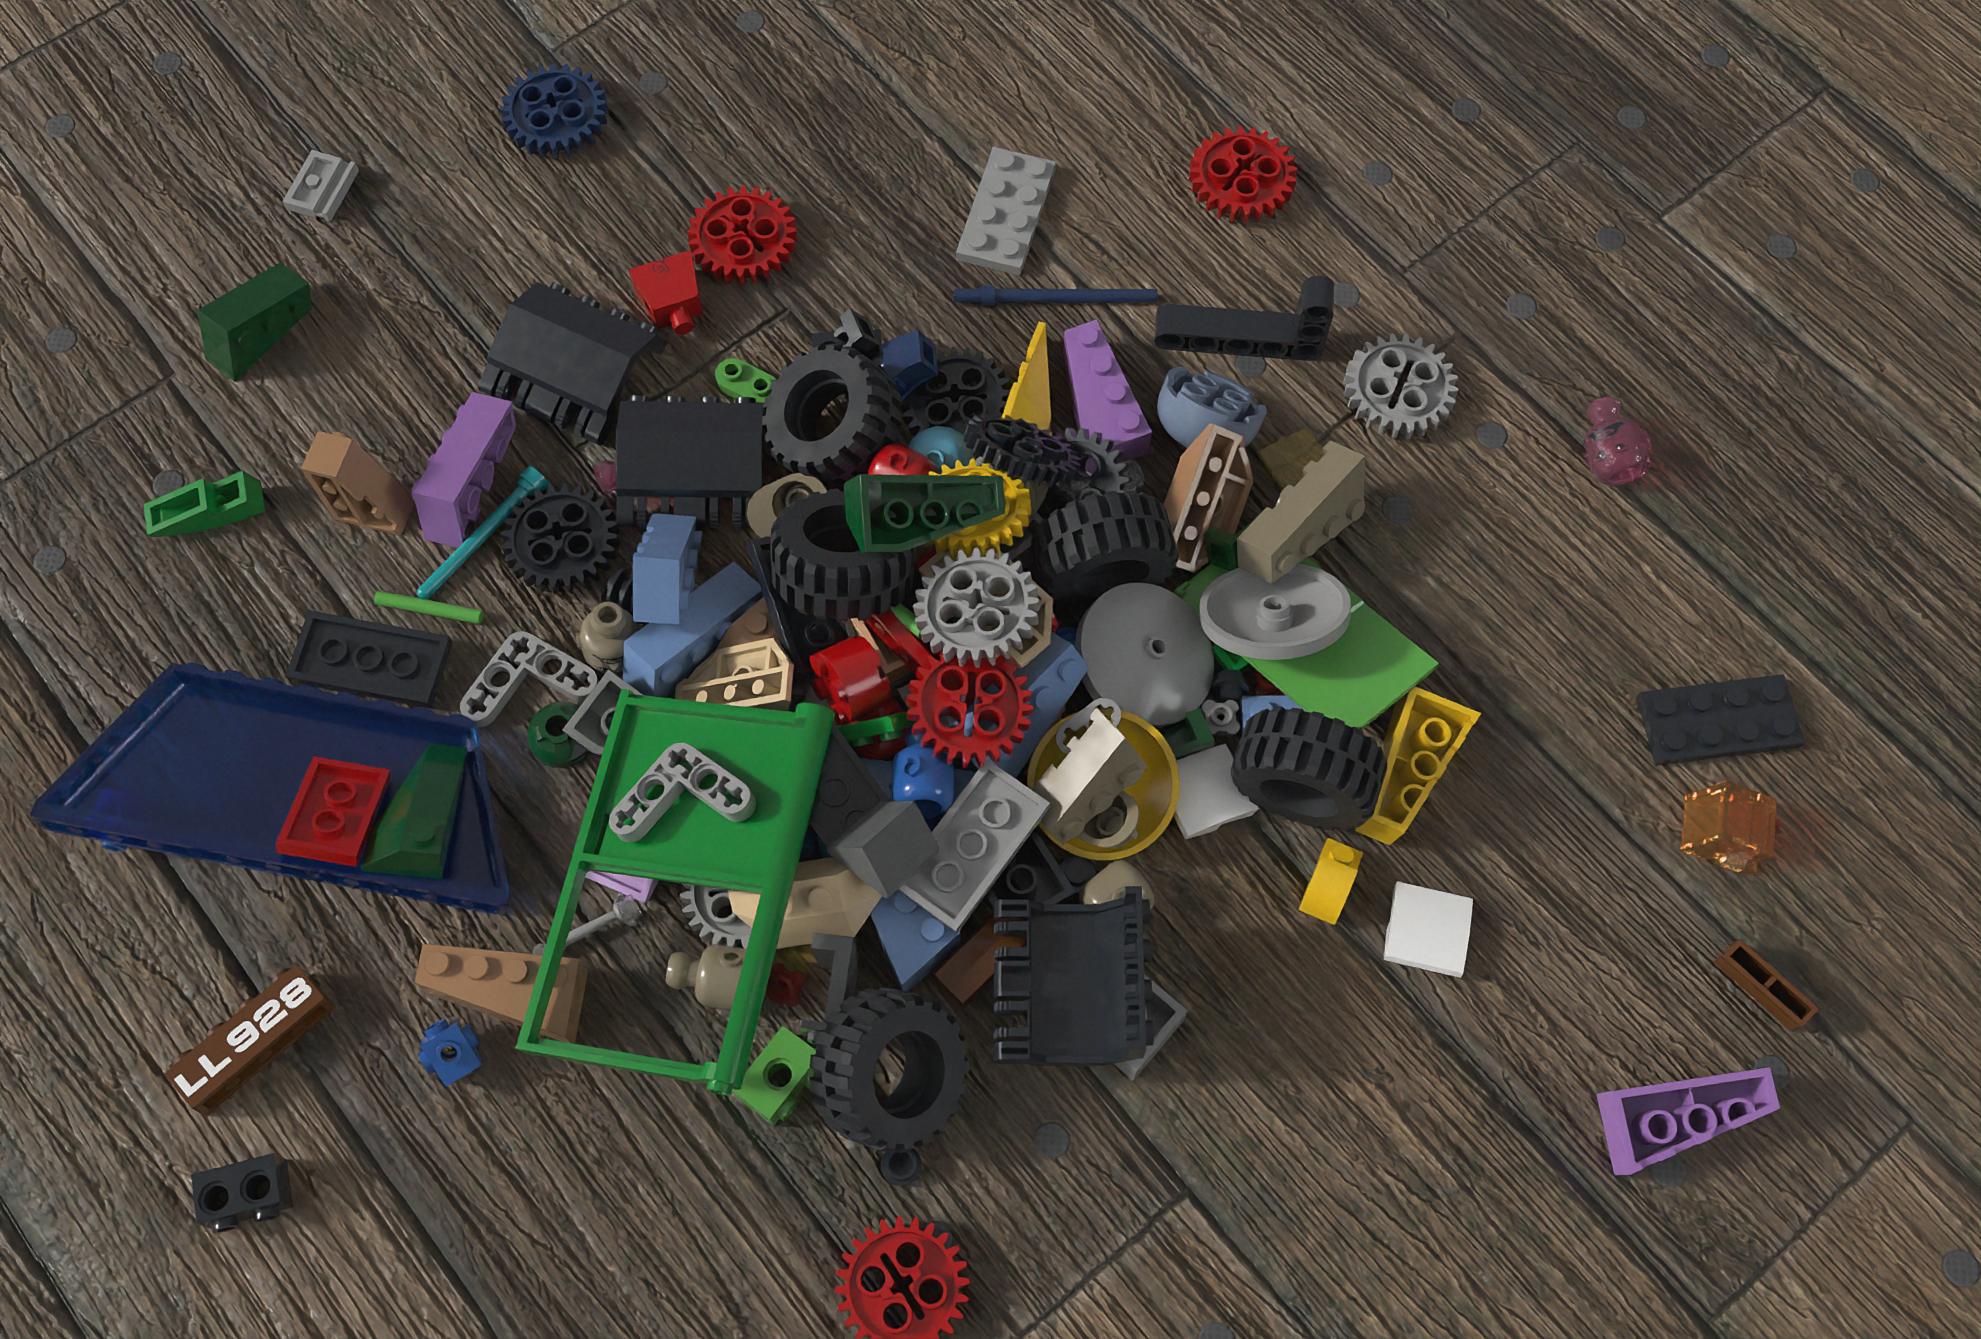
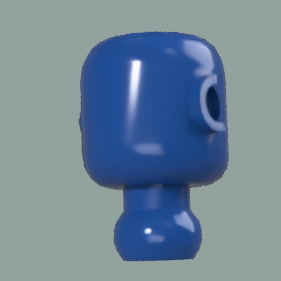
M911 726L905 734L907 747L899 751L892 761V782L889 784V788L892 791L893 801H915L924 820L934 819L945 814L954 801L953 763L947 765L948 754L942 752L938 757H934L935 746L933 744L922 748L920 744L925 734L913 735V726Z

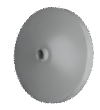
M1297 564L1289 573L1284 574L1273 584L1241 568L1234 569L1215 579L1205 589L1200 599V622L1203 631L1209 639L1229 652L1255 659L1281 660L1316 653L1336 642L1347 630L1351 619V600L1345 586L1331 574L1304 564Z
M1148 583L1119 585L1098 597L1086 609L1079 622L1075 637V649L1089 666L1082 681L1094 700L1099 698L1111 699L1118 704L1120 710L1139 716L1157 729L1183 720L1187 712L1199 708L1206 698L1214 674V655L1211 641L1203 631L1198 615L1184 600L1171 591Z

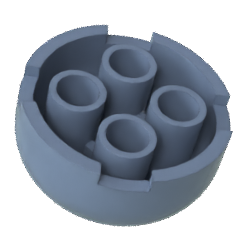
M1175 367L1169 370L1158 396L1157 409L1164 429L1172 438L1184 445L1185 448H1188L1211 423L1242 435L1245 442L1244 448L1254 440L1267 413L1265 405L1257 406L1252 401L1254 393L1231 379L1205 370L1204 375L1190 374L1186 367Z

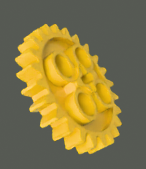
M971 459L968 466H963L959 460H956L954 469H950L944 464L941 465L942 474L940 475L1003 476L1005 514L925 543L926 547L935 544L937 554L950 549L951 558H954L959 553V550H962L966 557L969 558L974 548H978L980 556L985 557L986 549H994V552L998 554L1000 553V543L1012 546V535L1017 537L1023 536L1022 527L1029 526V515H1031L1029 489H1025L1024 482L1016 479L1014 476L1007 477L1003 470H993L990 468V464L983 463L982 466H976L975 459ZM932 471L929 472V475H939Z

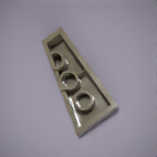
M1330 440L1323 447L1325 455L1318 462L1311 460L1303 468L1302 471L1305 476L1296 486L1293 487L1288 484L1280 493L1275 508L1266 507L1237 538L1238 567L1273 584L1284 574L1289 573L1293 567L1306 557L1314 554L1319 547L1331 538L1336 537L1349 524L1358 520L1365 509V455Z

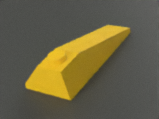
M1039 321L1028 347L1026 362L1022 361L1018 382L1013 383L1002 418H1005V415H1009L1013 420L1021 418L1028 423H1035L1040 430H1050L1051 407L1046 323Z

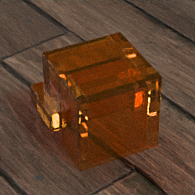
M1728 780L1686 794L1681 851L1704 860L1716 857V865L1743 875L1757 873L1758 861L1773 857L1777 799Z

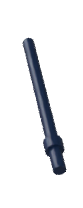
M981 285V289H954V302H981V306H995V302L1157 303V289H995V285Z

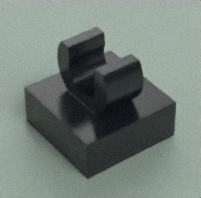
M850 308L839 316L843 326L834 332V336L841 341L849 337L848 342L843 347L849 346L857 351L860 348L869 354L881 347L868 318Z

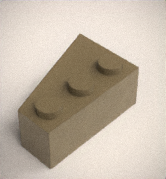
M1097 707L1089 716L1093 723L1081 739L1074 736L1067 744L1071 751L1058 767L1051 764L1032 788V791L1050 803L1051 807L1041 819V823L1062 845L1069 839L1077 837L1083 831L1085 824L1096 814L1107 810L1111 806L1113 799L1126 787L1137 783L1142 773L1148 768L1128 740Z

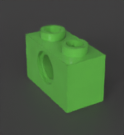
M782 1025L746 1071L742 1089H733V1093L740 1101L773 1126L779 1119L785 1121L797 1107L798 1101L795 1098L805 1086L808 1089L810 1088L809 1077L814 1076V1069L809 1067L811 1054H816V1050ZM785 1069L792 1073V1078L787 1085L776 1087L771 1084V1078L778 1070Z

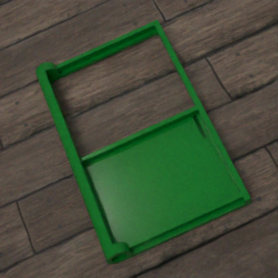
M621 689L515 1049L525 1054L707 1085V1091L725 1096H731L733 1089H742L835 718V713L831 709L814 703H799L795 712L635 695L631 690ZM676 743L691 745L745 783L756 798V809L753 814L746 820L733 822L685 789L647 834L638 841H622L609 825V817L613 809L662 753ZM679 759L675 763L676 765H682L689 773L693 769L687 760ZM709 774L702 778L699 785L700 789L708 790L712 788L717 782L718 775ZM657 784L651 787L647 792V800L658 799L664 792V785ZM728 791L724 794L731 805L736 804L739 806L743 801L742 798L736 799ZM641 802L637 805L643 812L647 810ZM627 818L623 824L631 827L635 820ZM589 871L761 894L718 1063L705 1062L704 1066L540 1038L541 1027L584 879Z

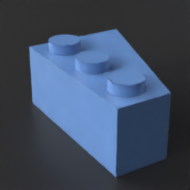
M898 889L888 899L882 896L868 916L901 991L909 992L961 944L960 931L956 933Z

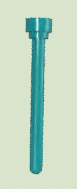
M528 466L519 475L520 480L516 483L518 487L418 588V597L426 600L429 599L500 527L505 518H508L513 513L511 508L513 506L519 507L523 503V496L533 498L535 496V489L543 493L550 485L544 476L535 468Z

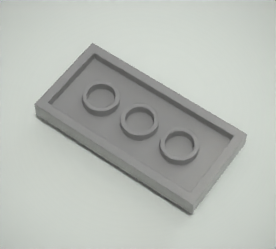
M993 147L956 251V260L1021 275L1056 170V161Z
M986 759L983 768H979L932 831V835L939 846L938 853L898 890L958 933L1051 807L1050 803Z

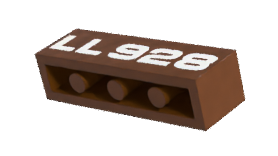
M295 964L292 968L279 972L272 979L271 985L262 993L245 1000L240 1005L239 1012L228 1021L221 1022L211 1028L206 1034V1039L198 1046L181 1053L173 1061V1066L164 1074L193 1110L207 1116L328 1015L336 1006L313 978Z

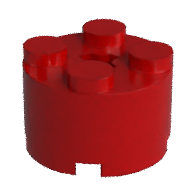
M854 636L810 656V663L817 677L811 680L812 688L819 700L827 699L830 709L835 713L834 721L838 726L854 721L891 702L892 694L888 677L881 679L877 667L883 664L875 649L864 637L859 636L856 638Z

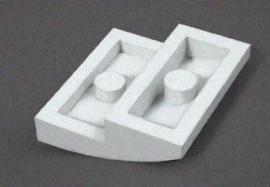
M1226 744L1176 761L1180 777V791L1173 816L1185 839L1216 831L1222 824L1252 816L1259 809L1257 805L1249 801L1248 796H1243L1234 785L1230 770L1234 759Z
M1397 881L1393 889L1391 917L1386 930L1384 960L1461 978L1468 948L1473 899Z

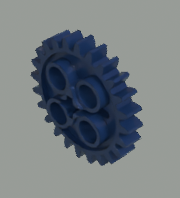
M552 63L548 71H545L543 66L539 65L537 74L526 70L527 79L524 80L516 77L515 80L518 87H507L509 96H502L504 106L500 107L505 131H507L510 140L516 141L519 149L526 146L530 155L538 149L541 158H544L548 151H552L554 158H558L559 151L564 150L568 156H571L572 147L583 151L582 142L586 141L593 144L592 133L601 135L602 129L600 125L607 124L605 114L609 113L605 92L601 89L600 82L598 80L593 81L590 72L583 75L579 66L570 72L567 63H565L561 70H557L555 63Z

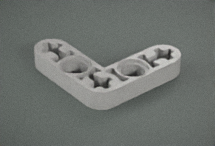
M515 632L504 641L464 695L460 703V710L470 725L485 727L496 719L527 675L534 677L580 703L586 700L599 683L595 671L589 666L528 632ZM527 644L530 651L527 654L521 652L517 655L515 648L517 646L523 648ZM548 660H560L562 667L556 674L547 675L542 672L543 665ZM513 662L516 663L517 669H514L511 665ZM506 671L510 673V680L506 685L502 687L491 685V679L497 672ZM570 672L579 681L583 682L587 678L590 686L577 689L574 681L568 678ZM484 689H487L490 693L488 696L484 693ZM484 704L486 707L484 713L480 711L474 713L471 709L473 705L481 706Z
M676 743L662 753L613 809L609 817V825L622 841H638L647 834L685 789L733 822H741L749 818L755 811L757 802L755 796L745 783L691 745ZM679 759L687 760L693 769L689 773L682 765H676L675 763ZM709 774L718 775L717 782L712 788L708 790L700 789L699 785L702 778ZM657 784L664 785V792L658 799L647 800V792L651 787ZM728 791L730 795L736 799L742 798L743 801L739 806L736 804L731 805L724 794ZM640 802L647 809L645 812L640 807H637ZM627 818L635 820L631 827L623 824Z

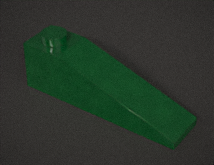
M859 474L844 483L846 522L862 553H900L1005 514L1003 476Z
M429 743L370 831L361 864V871L442 879L468 755V747Z

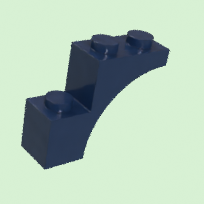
M919 330L882 343L883 358L881 359V368L896 383L897 392L900 393L902 401L923 382L938 376L935 344Z

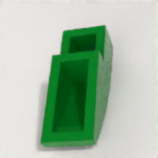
M242 470L215 483L202 478L145 503L144 512L147 535L153 538L199 532L225 526L265 512L261 481Z

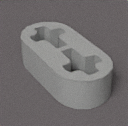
M1099 698L1063 723L1056 734V743L1059 749L1065 754H1069L1071 749L1063 744V741L1066 739L1064 731L1070 728L1075 732L1084 725L1088 729L1090 727L1088 722L1091 721L1089 716L1097 706L1101 705L1104 709L1111 707L1114 710L1111 720L1113 721L1112 724L1117 727L1121 719V710L1118 704L1108 698Z

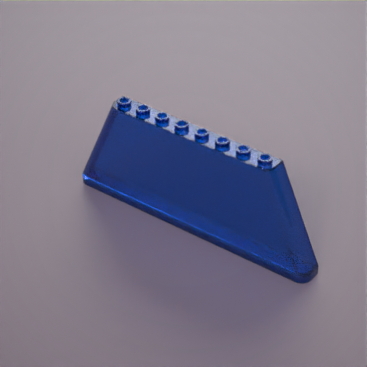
M190 662L186 665L171 663L35 801L30 817L38 826L60 834L488 914H506L511 899L475 721L460 714H451L450 717L435 714L432 710L424 707H413L412 709L398 707L395 703L383 699L375 700V702L362 700L356 695L347 692H339L337 695L326 693L311 685H301L300 687L285 685L282 681L270 677H264L262 680L248 678L243 673L234 670H225L224 673L212 671L198 663ZM429 743L468 747V755L442 879L361 871L366 844L357 867L277 853L276 841L313 756L390 770L391 780L376 815L373 828Z

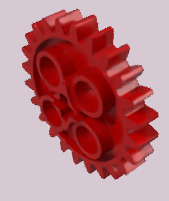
M1242 126L1238 127L1237 133H1232L1226 127L1224 136L1215 131L1213 132L1212 141L1204 138L1202 148L1196 147L1194 157L1191 158L1189 181L1192 182L1191 191L1198 192V203L1207 201L1206 211L1217 208L1218 218L1228 213L1230 214V222H1234L1237 216H1242L1243 222L1247 223L1249 216L1252 215L1260 222L1263 212L1269 217H1273L1275 208L1282 211L1285 201L1291 200L1297 181L1296 174L1298 169L1293 166L1295 157L1287 156L1289 147L1283 146L1278 148L1280 138L1277 137L1269 141L1267 139L1268 131L1263 132L1259 136L1256 135L1255 127H1252L1249 133H1244Z
M742 185L740 193H735L731 187H728L727 196H723L717 191L715 192L716 201L704 199L706 209L695 208L697 218H690L691 229L687 230L689 248L691 253H693L695 263H701L704 273L712 270L714 280L724 275L726 284H730L735 277L738 278L740 286H743L745 279L750 277L752 282L757 284V275L762 274L766 279H770V269L781 272L780 261L789 263V252H795L796 250L794 241H797L798 238L795 218L791 217L789 206L783 207L782 198L772 199L771 191L761 196L759 187H755L752 193H747L745 185Z
M943 650L940 651V661L932 656L927 657L926 665L929 670L922 667L917 668L916 677L919 680H911L909 690L915 694L907 695L906 705L914 707L908 710L907 720L918 721L912 727V734H925L920 746L923 748L933 744L935 746L934 757H938L942 752L947 753V765H951L956 757H960L963 768H967L970 758H975L978 766L983 768L986 756H989L994 763H998L1000 750L1011 755L1014 749L1012 742L1021 744L1024 735L1020 730L1028 731L1031 721L1025 717L1031 716L1034 707L1026 704L1031 699L1032 691L1021 690L1026 684L1027 677H1014L1018 665L1012 664L1006 668L1004 666L1005 658L1002 655L996 659V663L993 666L987 657L982 658L979 668L975 667L973 658H968L965 665L960 667L957 655L946 662L943 657ZM973 674L975 676L972 698L974 711L971 718V737H966L964 735L967 713L965 700L968 693V675ZM953 680L961 688L957 691H950L943 687L942 682ZM986 683L994 684L999 689V693L987 694L982 690L981 685ZM944 716H950L956 719L959 725L954 728H947L940 723L939 719ZM981 720H991L996 724L997 729L990 732L985 731L979 726L978 722Z
M897 1216L895 1228L889 1229L885 1220L882 1219L880 1220V1233L875 1234L869 1227H866L865 1233L868 1240L865 1243L855 1238L851 1240L857 1252L855 1255L849 1253L842 1254V1258L850 1266L849 1269L836 1270V1275L846 1280V1284L834 1288V1292L847 1298L846 1301L837 1306L838 1311H851L852 1313L844 1322L845 1327L850 1328L857 1324L860 1326L855 1339H864L868 1335L871 1339H939L938 1333L941 1330L949 1335L954 1334L948 1321L950 1318L963 1320L964 1316L955 1307L956 1304L969 1303V1298L959 1293V1289L969 1286L970 1279L958 1277V1273L967 1268L966 1261H953L960 1248L958 1245L948 1249L945 1248L949 1238L947 1232L941 1234L936 1239L933 1237L934 1223L931 1222L924 1231L919 1230L918 1217H914L910 1228L904 1227L901 1216ZM906 1246H913L921 1253L919 1262L911 1268H905L897 1262L899 1251ZM883 1254L889 1256L904 1281L909 1279L914 1281L909 1285L914 1299L925 1314L922 1320L916 1317L902 1293L899 1292L895 1295L892 1293L896 1288V1284L881 1261ZM870 1270H879L885 1275L884 1286L876 1292L867 1291L862 1285L864 1275ZM927 1282L939 1283L943 1288V1296L935 1304H927L920 1299V1289ZM895 1305L904 1307L908 1312L906 1323L898 1329L890 1328L885 1323L886 1311Z

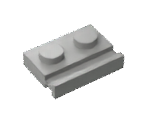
M311 150L282 202L287 210L314 218L319 216L324 218L325 221L331 222L359 169L353 161L350 163L343 162L342 158Z

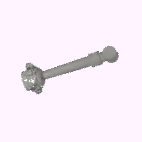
M621 891L618 892L613 904V911L570 931L564 950L566 946L617 919L620 922L629 924V926L637 925L635 917L641 915V911L632 894L624 896ZM537 944L533 949V954L543 955L546 944Z

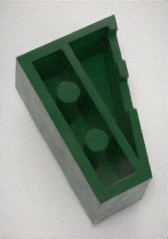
M279 262L198 309L205 360L235 382L312 309L309 283Z

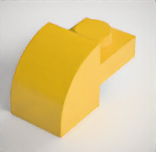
M1327 838L1298 910L1335 925L1358 872L1357 869L1363 852Z

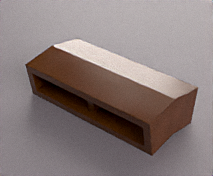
M994 912L930 973L932 978L962 1009L994 979V963L998 962L994 959L995 949L1000 947H1027V937H1002L995 935L994 924L997 922L994 921Z
M1736 939L1728 945L1714 960V963L1790 1031L1803 1027L1819 1010L1817 1006L1741 939ZM1733 955V956H1734L1739 962H1741L1748 970H1750L1757 978H1759V979L1762 981V983L1760 984L1753 976H1751L1743 967H1741V966H1740L1734 959H1732L1730 956ZM1770 988L1799 1015L1796 1016L1789 1008H1787L1767 989Z

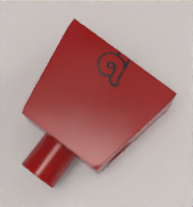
M690 250L628 269L635 293L656 327L663 328L672 325L677 335L688 334L694 329L691 318L700 316L703 311L696 270Z

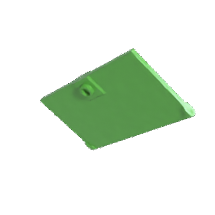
M1308 557L1299 563L1322 570ZM1210 564L1191 580L1184 582L1176 588L1173 593L1184 600L1200 618V599L1203 592L1215 579L1229 571ZM1345 586L1351 600V619L1345 633L1332 645L1316 653L1291 659L1265 660L1241 657L1304 711L1323 713L1326 717L1345 721V724L1350 727L1355 726L1363 730L1437 669L1439 663L1368 607L1359 596Z

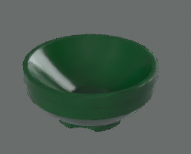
M564 701L554 702L546 705L533 716L527 732L528 744L537 760L544 765L552 768L571 767L579 764L591 753L590 750L566 733L555 737L547 732L548 725L555 719L561 718L569 722L579 709V705Z

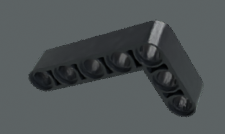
M1312 276L1304 280L1295 314L1178 304L1162 305L1156 311L1154 342L1158 347L1166 350L1302 361L1315 360L1323 353L1333 319L1334 282L1325 276Z

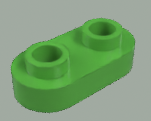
M736 358L722 361L715 371L717 385L722 392L733 398H756V403H763V405L765 398L770 397L771 391L769 387L773 380L777 382L772 375ZM730 372H737L735 375H728ZM759 386L767 387L764 390H757V387Z

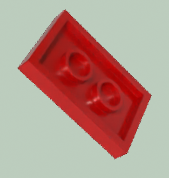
M313 756L276 841L277 853L357 867L391 780L390 770Z

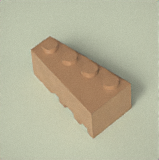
M423 944L415 983L429 995L522 1027L543 955ZM561 958L540 1035L548 1036L560 1042L575 1044L588 969L580 959Z

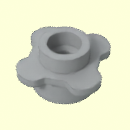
M1207 700L1203 703L1202 711L1205 713V720L1212 735H1235L1239 731L1240 725L1236 721V713L1239 706L1235 701L1227 700L1225 703H1215L1213 700ZM1218 715H1223V716H1224V719H1223V720H1219V719L1217 718V716H1218Z

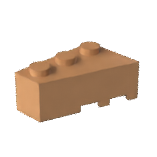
M318 431L301 470L335 520L401 536L415 504L412 495L350 436L341 432L329 434Z

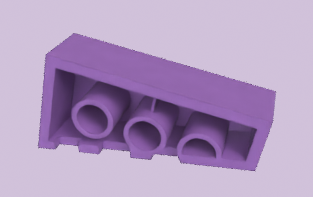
M1097 320L1064 330L1063 356L1077 431L1080 428L1089 429V438L1094 432L1102 433L1101 443L1106 439L1113 440L1114 445L1111 452L1115 450H1123L1124 452L1118 460L1119 463L1149 453L1152 431ZM1090 457L1085 465V469L1089 473H1094L1097 469V463L1093 457Z
M472 392L465 405L462 404L459 407L455 422L450 429L444 432L442 444L436 454L430 456L427 469L421 479L415 481L412 488V499L415 500L425 540L458 548L468 538V535H465L468 522L476 523L481 511L478 508L480 494L482 491L489 492L493 483L494 463L501 464L516 428L512 401Z
M1770 1067L1597 1094L1614 1175L1633 1174L1655 1162L1667 1159L1689 1147L1701 1144L1723 1132L1735 1129L1780 1109Z

